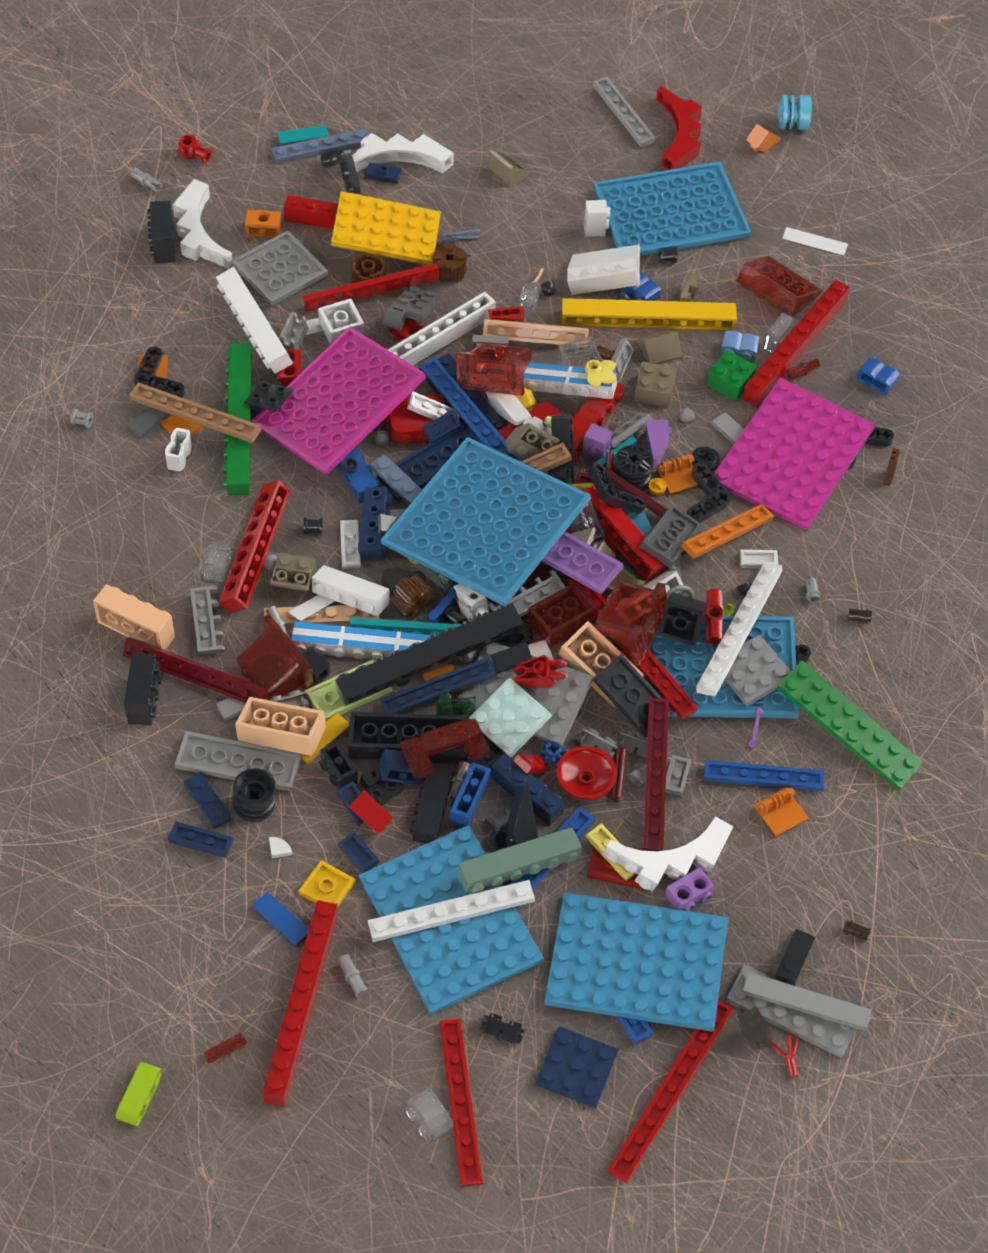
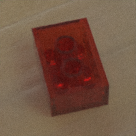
M574 582L528 607L527 621L541 638L546 640L547 645L551 647L576 633L587 621L590 624L594 623L597 620L598 607L581 587Z

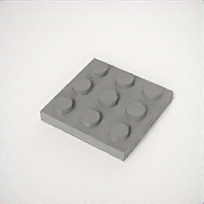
M758 635L743 644L724 680L743 703L749 706L777 690L778 685L790 674L791 670L766 641Z

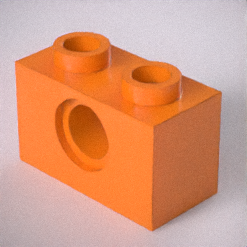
M247 210L245 220L246 236L274 238L280 235L282 226L281 212Z

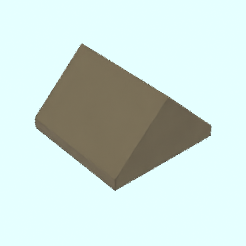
M494 149L489 150L488 168L509 186L514 185L529 175V172L509 155Z
M666 331L637 339V343L648 363L662 364L682 358L677 331Z

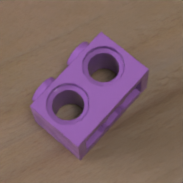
M699 867L667 886L665 897L674 909L692 911L698 903L707 902L712 898L715 885ZM695 886H701L703 889H697ZM678 896H684L687 899H681Z

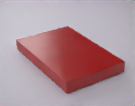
M594 847L587 873L588 878L647 891V889L642 888L639 883L635 882L638 874L625 880Z

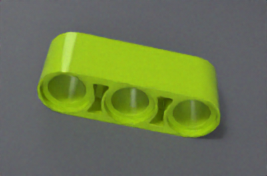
M140 1062L116 1113L117 1120L134 1126L140 1124L162 1077V1068Z

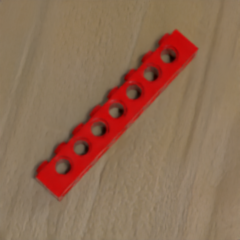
M280 480L262 486L218 603L230 613L248 608L291 491Z

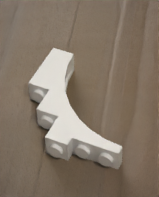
M371 133L362 139L361 149H358L352 156L357 172L367 168L369 162L376 164L410 162L430 167L443 174L453 166L454 153L424 134L412 143L398 133L387 142Z
M194 179L173 204L174 217L180 219L177 222L178 236L183 238L180 243L181 253L186 258L195 261L202 257L205 260L230 269L232 266V252L215 243L205 232L200 222L203 207L210 197L209 185Z
M715 817L697 839L673 850L658 852L641 851L625 847L610 840L602 854L611 862H617L624 866L627 871L638 874L635 882L639 883L642 888L653 891L664 873L673 880H679L687 874L691 864L695 865L697 869L700 867L708 873L714 866L733 826Z

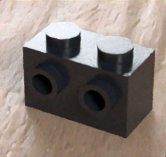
M338 741L320 750V767L324 772H328L330 782L334 787L337 786L338 789H341L352 781L355 784L358 783V771Z

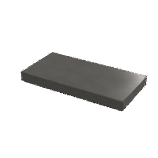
M671 505L639 547L671 568L684 551L681 547L682 543L694 537L702 527V524L674 505Z

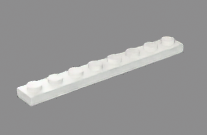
M527 880L368 920V926L372 941L376 942L535 902V897L530 881Z

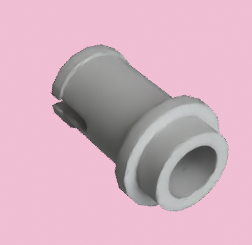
M809 578L810 584L808 579L805 581L807 589L806 599L811 603H816L820 600L821 593L818 591L817 580Z

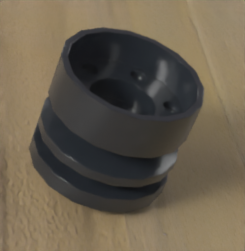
M638 445L624 446L616 453L614 472L643 492L648 488L651 480L653 457L644 447Z
M259 768L242 771L236 777L233 784V808L236 814L243 820L259 822L267 819L273 813L276 800V781L273 776Z

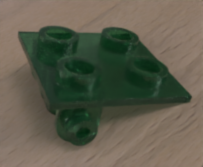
M442 691L439 693V701L436 702V715L471 716L475 712V696L451 700L449 692Z

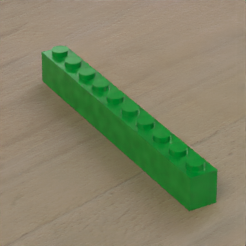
M230 343V350L226 351V358L229 361V364H226V375H229V378H226V388H229V391L225 392V400L228 402V405H225V413L251 422L250 405L245 404V401L252 393L251 343ZM224 434V443L227 445V448H224V459H227V462H224V474H227V477H223V488H227L228 495H250L251 443Z

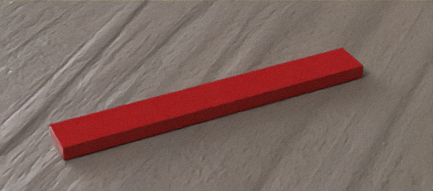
M461 1018L441 1020L439 1025L461 1187L483 1185Z

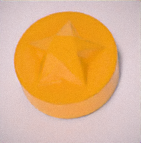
M661 478L651 479L648 485V491L654 496L664 495L667 489V483Z

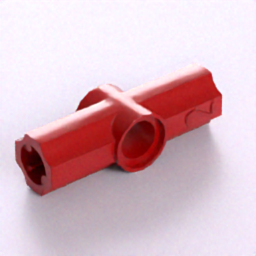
M711 588L706 591V603L709 604L705 616V642L710 645H717L722 640L723 592L716 588Z

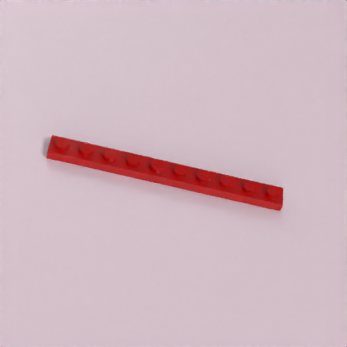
M574 579L568 581L567 587L636 668L644 674L647 681L662 698L669 699V706L676 715L683 720L697 712L698 706L605 598Z
M718 1000L714 1032L695 1029L609 1167V1175L628 1184L734 1011L733 1007Z

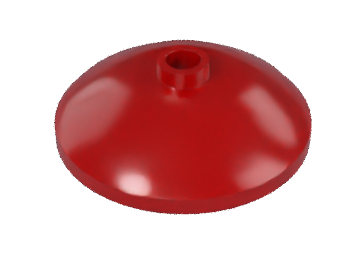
M580 746L573 748L561 757L557 766V779L562 789L572 797L581 800H594L605 796L614 787L617 778V769L613 759L606 752L596 747Z

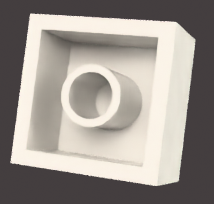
M352 299L318 308L319 324L330 345L348 327H352L364 335V322Z

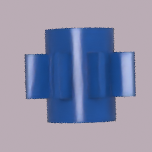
M556 742L544 743L540 756L545 757V764L548 763L554 766L565 754V749H561V746Z

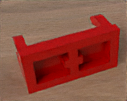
M363 791L349 806L378 835L393 819L366 791Z

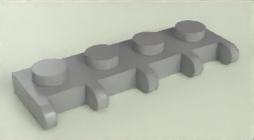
M552 569L549 571L551 577L542 582L539 577L535 578L537 585L528 590L521 586L519 588L521 594L511 598L507 605L513 603L519 616L522 617L566 593L567 589ZM492 603L488 604V608L491 612L496 611L500 606H502L500 604L497 607H495Z
M217 586L190 588L198 656L225 652V646H217L216 639L223 638V632H215L214 623L221 622V616H213L212 612L213 607L219 606V601L211 600L210 596L211 593L218 591Z

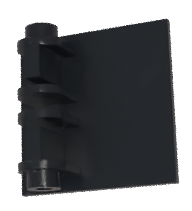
M261 381L245 401V404L250 405V411L253 414L260 413L261 408L278 411L293 389Z

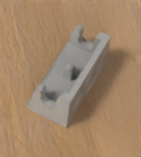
M291 312L279 335V340L285 350L299 349L309 329L305 316L299 321L297 314Z

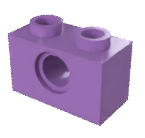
M591 424L584 436L582 459L594 463L607 455L608 452H611L610 448L613 443V439H611L612 431Z

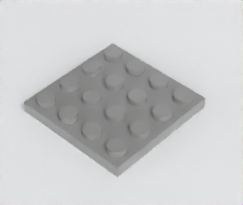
M288 230L232 260V266L271 306L328 276V270Z

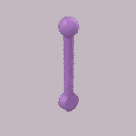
M760 707L755 710L757 715L752 740L749 742L751 748H755L757 745L760 715L763 714V709Z

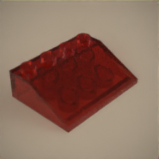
M770 256L744 263L736 282L741 284L742 288L752 291L756 297L766 300L770 306L777 307L786 316L799 314L823 291Z

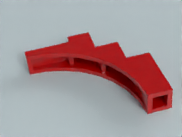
M661 85L657 88L656 101L671 115L677 130L676 139L662 154L661 166L666 170L684 167L700 153L701 142L697 138L700 137L701 124L697 121L701 119L702 106L691 99L685 102Z

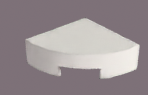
M269 837L272 858L292 855V850L286 841L277 837Z

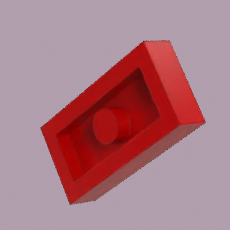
M518 754L513 760L527 774H545L549 769L545 764V760L539 755Z

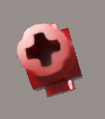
M187 134L180 138L179 148L177 149L179 156L186 159L197 157L204 163L209 162L212 150L201 147L197 137Z

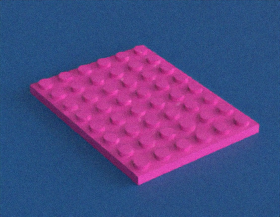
M348 327L287 386L292 388L293 391L278 411L264 408L251 422L260 425L261 431L327 475L426 376L424 372L352 327Z
M780 378L714 475L723 486L727 487V491L757 506L762 504L772 514L807 531L874 430L875 424Z

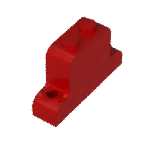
M441 394L423 395L443 404ZM409 396L382 420L387 423L391 441L404 444L428 441L421 427L433 421V419L407 409Z

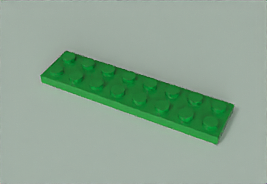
M801 661L778 685L777 689L898 791L923 764L922 760L805 662Z

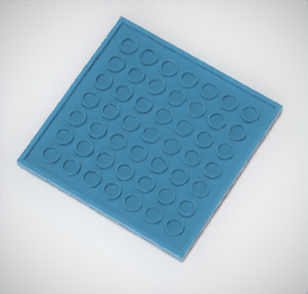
M467 437L382 537L381 544L506 606L591 498L590 494Z

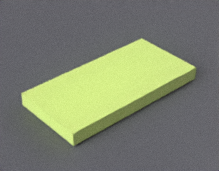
M370 660L362 665L368 666L372 664L375 660ZM357 666V667H355V668H353V669H351V670H348V671H346V672H344V673H348V674H349V673H351V672H354V671L356 670V668H358L359 666ZM339 675L304 690L312 707L315 710L324 711L326 722L336 713L342 715L392 692V687L347 706L344 705L336 688L335 679Z

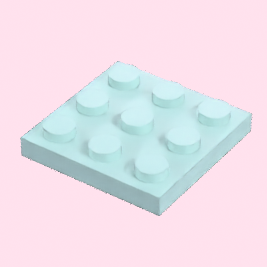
M508 678L470 716V723L507 756L512 757L552 715L511 678Z

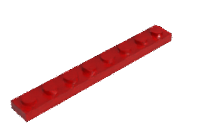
M437 263L302 295L304 308L307 312L348 299L353 301L439 280V268Z

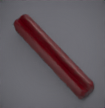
M618 748L616 751L615 765L617 778L611 795V799L614 802H621L623 800L628 751L625 748Z

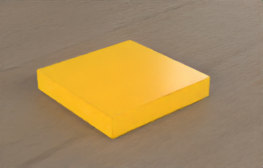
M321 860L301 886L298 894L315 904L317 900L335 903L339 906L356 883V879Z

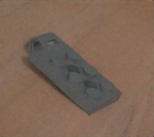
M415 286L408 287L386 310L383 326L402 330L406 317L423 321L439 304L441 295L436 294L434 291L420 290V288Z

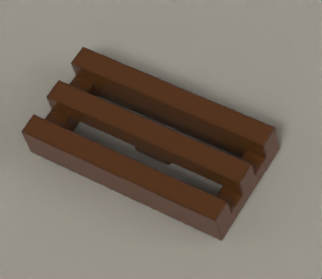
M893 448L883 483L890 486L900 453L899 449Z

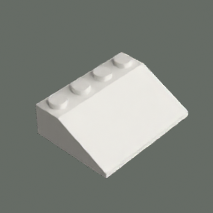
M633 245L572 255L567 273V282L571 294L577 295L639 285L640 246Z

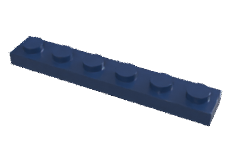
M487 657L382 698L380 702L385 713L401 714L496 677L497 674L490 657Z

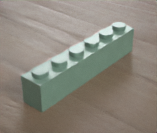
M571 827L458 864L457 875L466 894L471 892L477 893L490 886H499L508 880L514 881L527 874H536L545 868H555L567 861L573 862L580 858L582 846Z

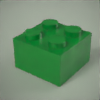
M726 350L709 371L706 386L737 402L744 393L745 385L756 373L757 365Z

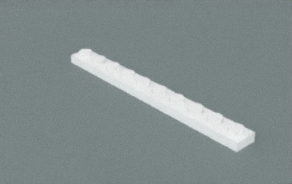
M763 563L697 684V693L716 696L781 575L782 565Z

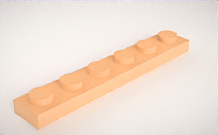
M484 319L482 335L509 337V340L587 347L589 329Z
M348 605L326 606L302 621L289 613L290 610L296 607L276 608L282 621L284 620L286 623L285 627H294L295 621L326 625H350V617L380 619L379 615L376 616ZM264 612V627L271 628L272 625Z

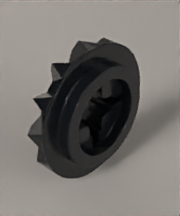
M699 447L691 454L694 457V462H692L694 465L696 463H703L709 469L714 470L719 465L720 456L713 448ZM708 456V460L703 462L702 460Z

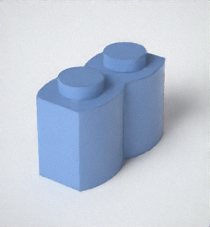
M725 331L721 355L728 350L747 361H755L760 337L754 334Z

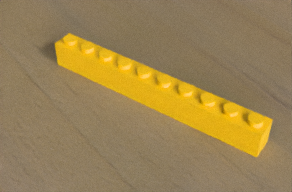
M562 298V326L735 331L737 322L736 303Z

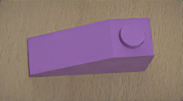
M667 419L648 420L645 422L644 434L648 451L653 457L652 472L657 471L658 465L668 447L669 437H672V427L668 426Z

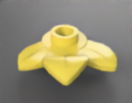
M598 360L588 361L585 366L588 383L598 388L601 383L612 384L616 382V375L612 370L617 364L610 360L602 362Z

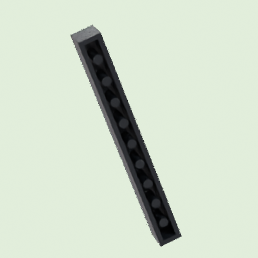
M513 603L510 605L506 604V606L502 605L494 612H485L480 615V618L475 620L469 619L463 622L459 627H450L440 635L434 634L424 642H415L403 651L396 650L389 657H380L368 666H359L354 672L349 674L343 673L335 679L336 688L344 705H350L517 633L523 629V622Z

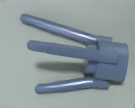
M480 229L443 233L442 247L447 242L457 245V240L478 239V236L459 235L479 233ZM466 252V253H467V256H469V257L472 256L471 253Z

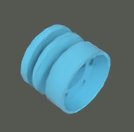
M787 95L781 96L778 107L780 129H785L787 123L788 130H791L793 123L796 122L797 130H809L812 112L811 96L799 95L797 103H795L794 95H790L789 101Z

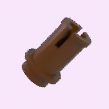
M599 345L594 354L611 361L615 350L611 351Z

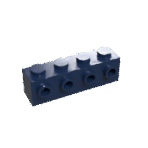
M387 487L365 488L358 552L362 560H384V554L388 550V547L381 544V539L385 534L378 533L377 518L380 514L391 516L389 508L393 504L392 494H389Z
M504 753L491 766V779L513 797L516 786H528L534 814L551 826L563 814L565 801L559 794L553 793L548 789L544 782L538 781L533 774H527L513 761L514 758L508 757Z

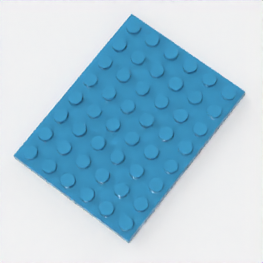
M721 161L594 183L593 188L598 200H606L607 207H610V217H607V219H609V228L617 248L639 245L640 256L659 253V248L674 249L677 247L678 250L751 237L752 232Z
M643 615L640 617V640L698 706L697 712L688 717L756 718L755 710L760 707L763 709V714L760 715V718L798 719L799 707L778 689L749 706L743 703L725 680L716 696L697 693L696 686L719 644L710 645L705 642V620L701 637L696 645L693 646L658 635L663 615ZM723 616L722 639L735 616ZM758 616L744 643L760 635L792 671L796 667L794 617ZM674 712V713H672L669 717H678V716H677L676 713Z
M467 825L358 876L378 916L383 917L475 894L473 892L466 894L457 875L458 864L486 854L471 827ZM500 884L499 886H496V887L490 886V887L484 888V889H483L482 891H480V892L487 891V890H491V889H495V888H499V887H503V884ZM515 907L390 938L430 1015L544 962L540 950Z
M564 892L545 1005L714 1032L728 917Z

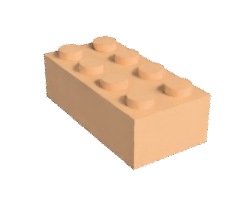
M106 584L93 600L97 622L126 637L138 639L164 650L167 649L175 638L172 616L167 611H161L148 602L144 603L134 595H128L117 587H111Z
M588 621L558 652V655L563 660H566L574 670L592 675L593 678L622 654ZM626 658V660H627V661L638 671V673L643 677L644 674H643L638 668H636V667ZM593 682L591 686L614 708V703Z
M249 697L235 724L238 741L313 756L326 729L324 711Z

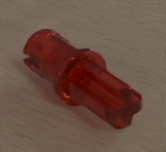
M817 358L806 363L800 362L799 365L787 369L786 375L789 380L802 375L806 376L809 371L819 368L821 364Z
M239 1032L226 1041L221 1040L220 1044L205 1051L204 1057L208 1063H212L225 1055H231L230 1052L246 1045L247 1042L243 1034Z

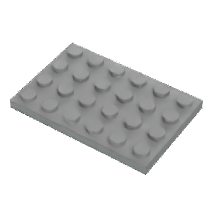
M495 642L486 645L477 661L490 657L491 654L508 649L509 647ZM568 667L556 669V671H565L567 677L556 680V684L552 688H527L520 686L552 715L533 736L548 742H556L560 746L563 745L593 683L592 675ZM514 668L463 689L455 704V708L473 714L508 678L513 680V678L518 676L514 672Z

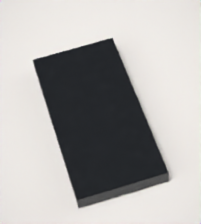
M620 654L592 681L646 738L648 737L649 698H661V696ZM669 706V716H670L672 713H674V711H673L672 708Z

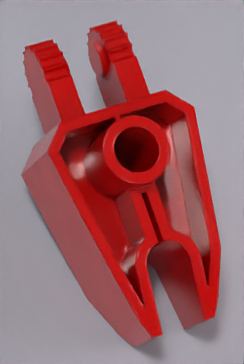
M545 655L524 661L514 668V672L518 676L513 678V680L518 685L527 688H552L556 684V680L567 677L565 671H556V669L567 667V661L563 659L550 660Z

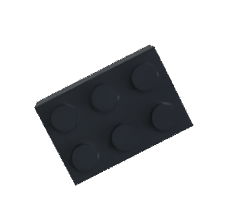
M171 200L150 202V209H147L148 219H151V221H148V232H151L148 234L149 245L152 244L150 246V256H154L155 263L175 262L174 223Z
M132 653L124 699L128 724L152 725L153 718H156L157 706H155V701H159V690L157 688L162 683L160 662H157L156 654Z

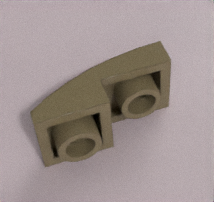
M694 273L685 283L681 292L680 302H690L691 297L694 298L695 291H699L700 281H697L698 273Z

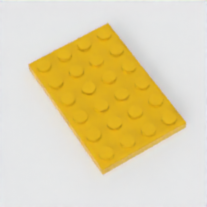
M341 191L331 246L431 265L433 264V252H435L441 211Z

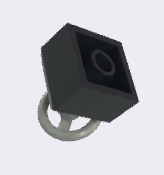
M678 585L671 588L664 595L661 602L663 616L658 635L695 646L701 637L709 603L696 600L693 590L686 585Z

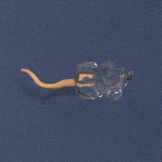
M541 268L533 282L530 281L523 285L522 293L520 294L523 302H519V305L531 311H535L538 305L537 301L539 300L541 283L537 282L544 271L543 268Z

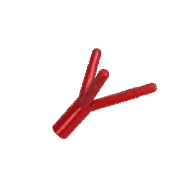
M787 1035L788 1055L769 1037H766V1041L786 1060L790 1078L797 1077L798 1071L795 1054L800 1037H795L792 1047L791 1035Z

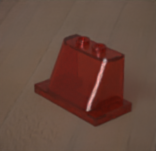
M483 343L469 352L456 353L457 384L462 389L522 396L525 394L524 372L532 360V348Z
M618 581L611 595H608L606 604L600 610L598 619L595 622L596 629L601 634L629 649L631 661L634 665H640L660 628L667 600L665 584L657 582L655 588L651 589Z
M271 615L264 616V633L237 657V664L241 668L244 678H249L253 684L266 688L265 700L269 701L270 698L281 695L283 697L300 686L305 690L313 687L312 666Z
M465 719L400 742V747L414 779L434 772L429 755L464 745L471 761L490 755V749L476 719Z

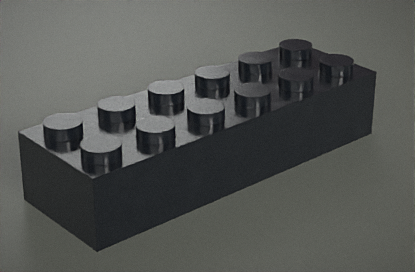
M351 712L348 755L349 758L380 759L384 749L422 754L423 761L467 762L470 716Z

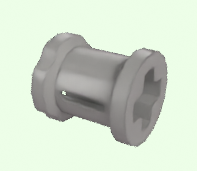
M75 408L71 413L70 421L73 425L81 424L85 425L86 428H90L94 416L92 412H80Z

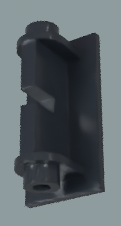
M490 1013V1016H483L488 1018L487 1022L483 1021L480 1029L484 1030L483 1033L498 1037L500 1030H502L504 1033L501 1039L515 1045L516 1043L521 1044L523 1036L520 1035V1032H526V1030L522 1029L523 1024L510 1020L508 1024L501 1021L502 1016Z

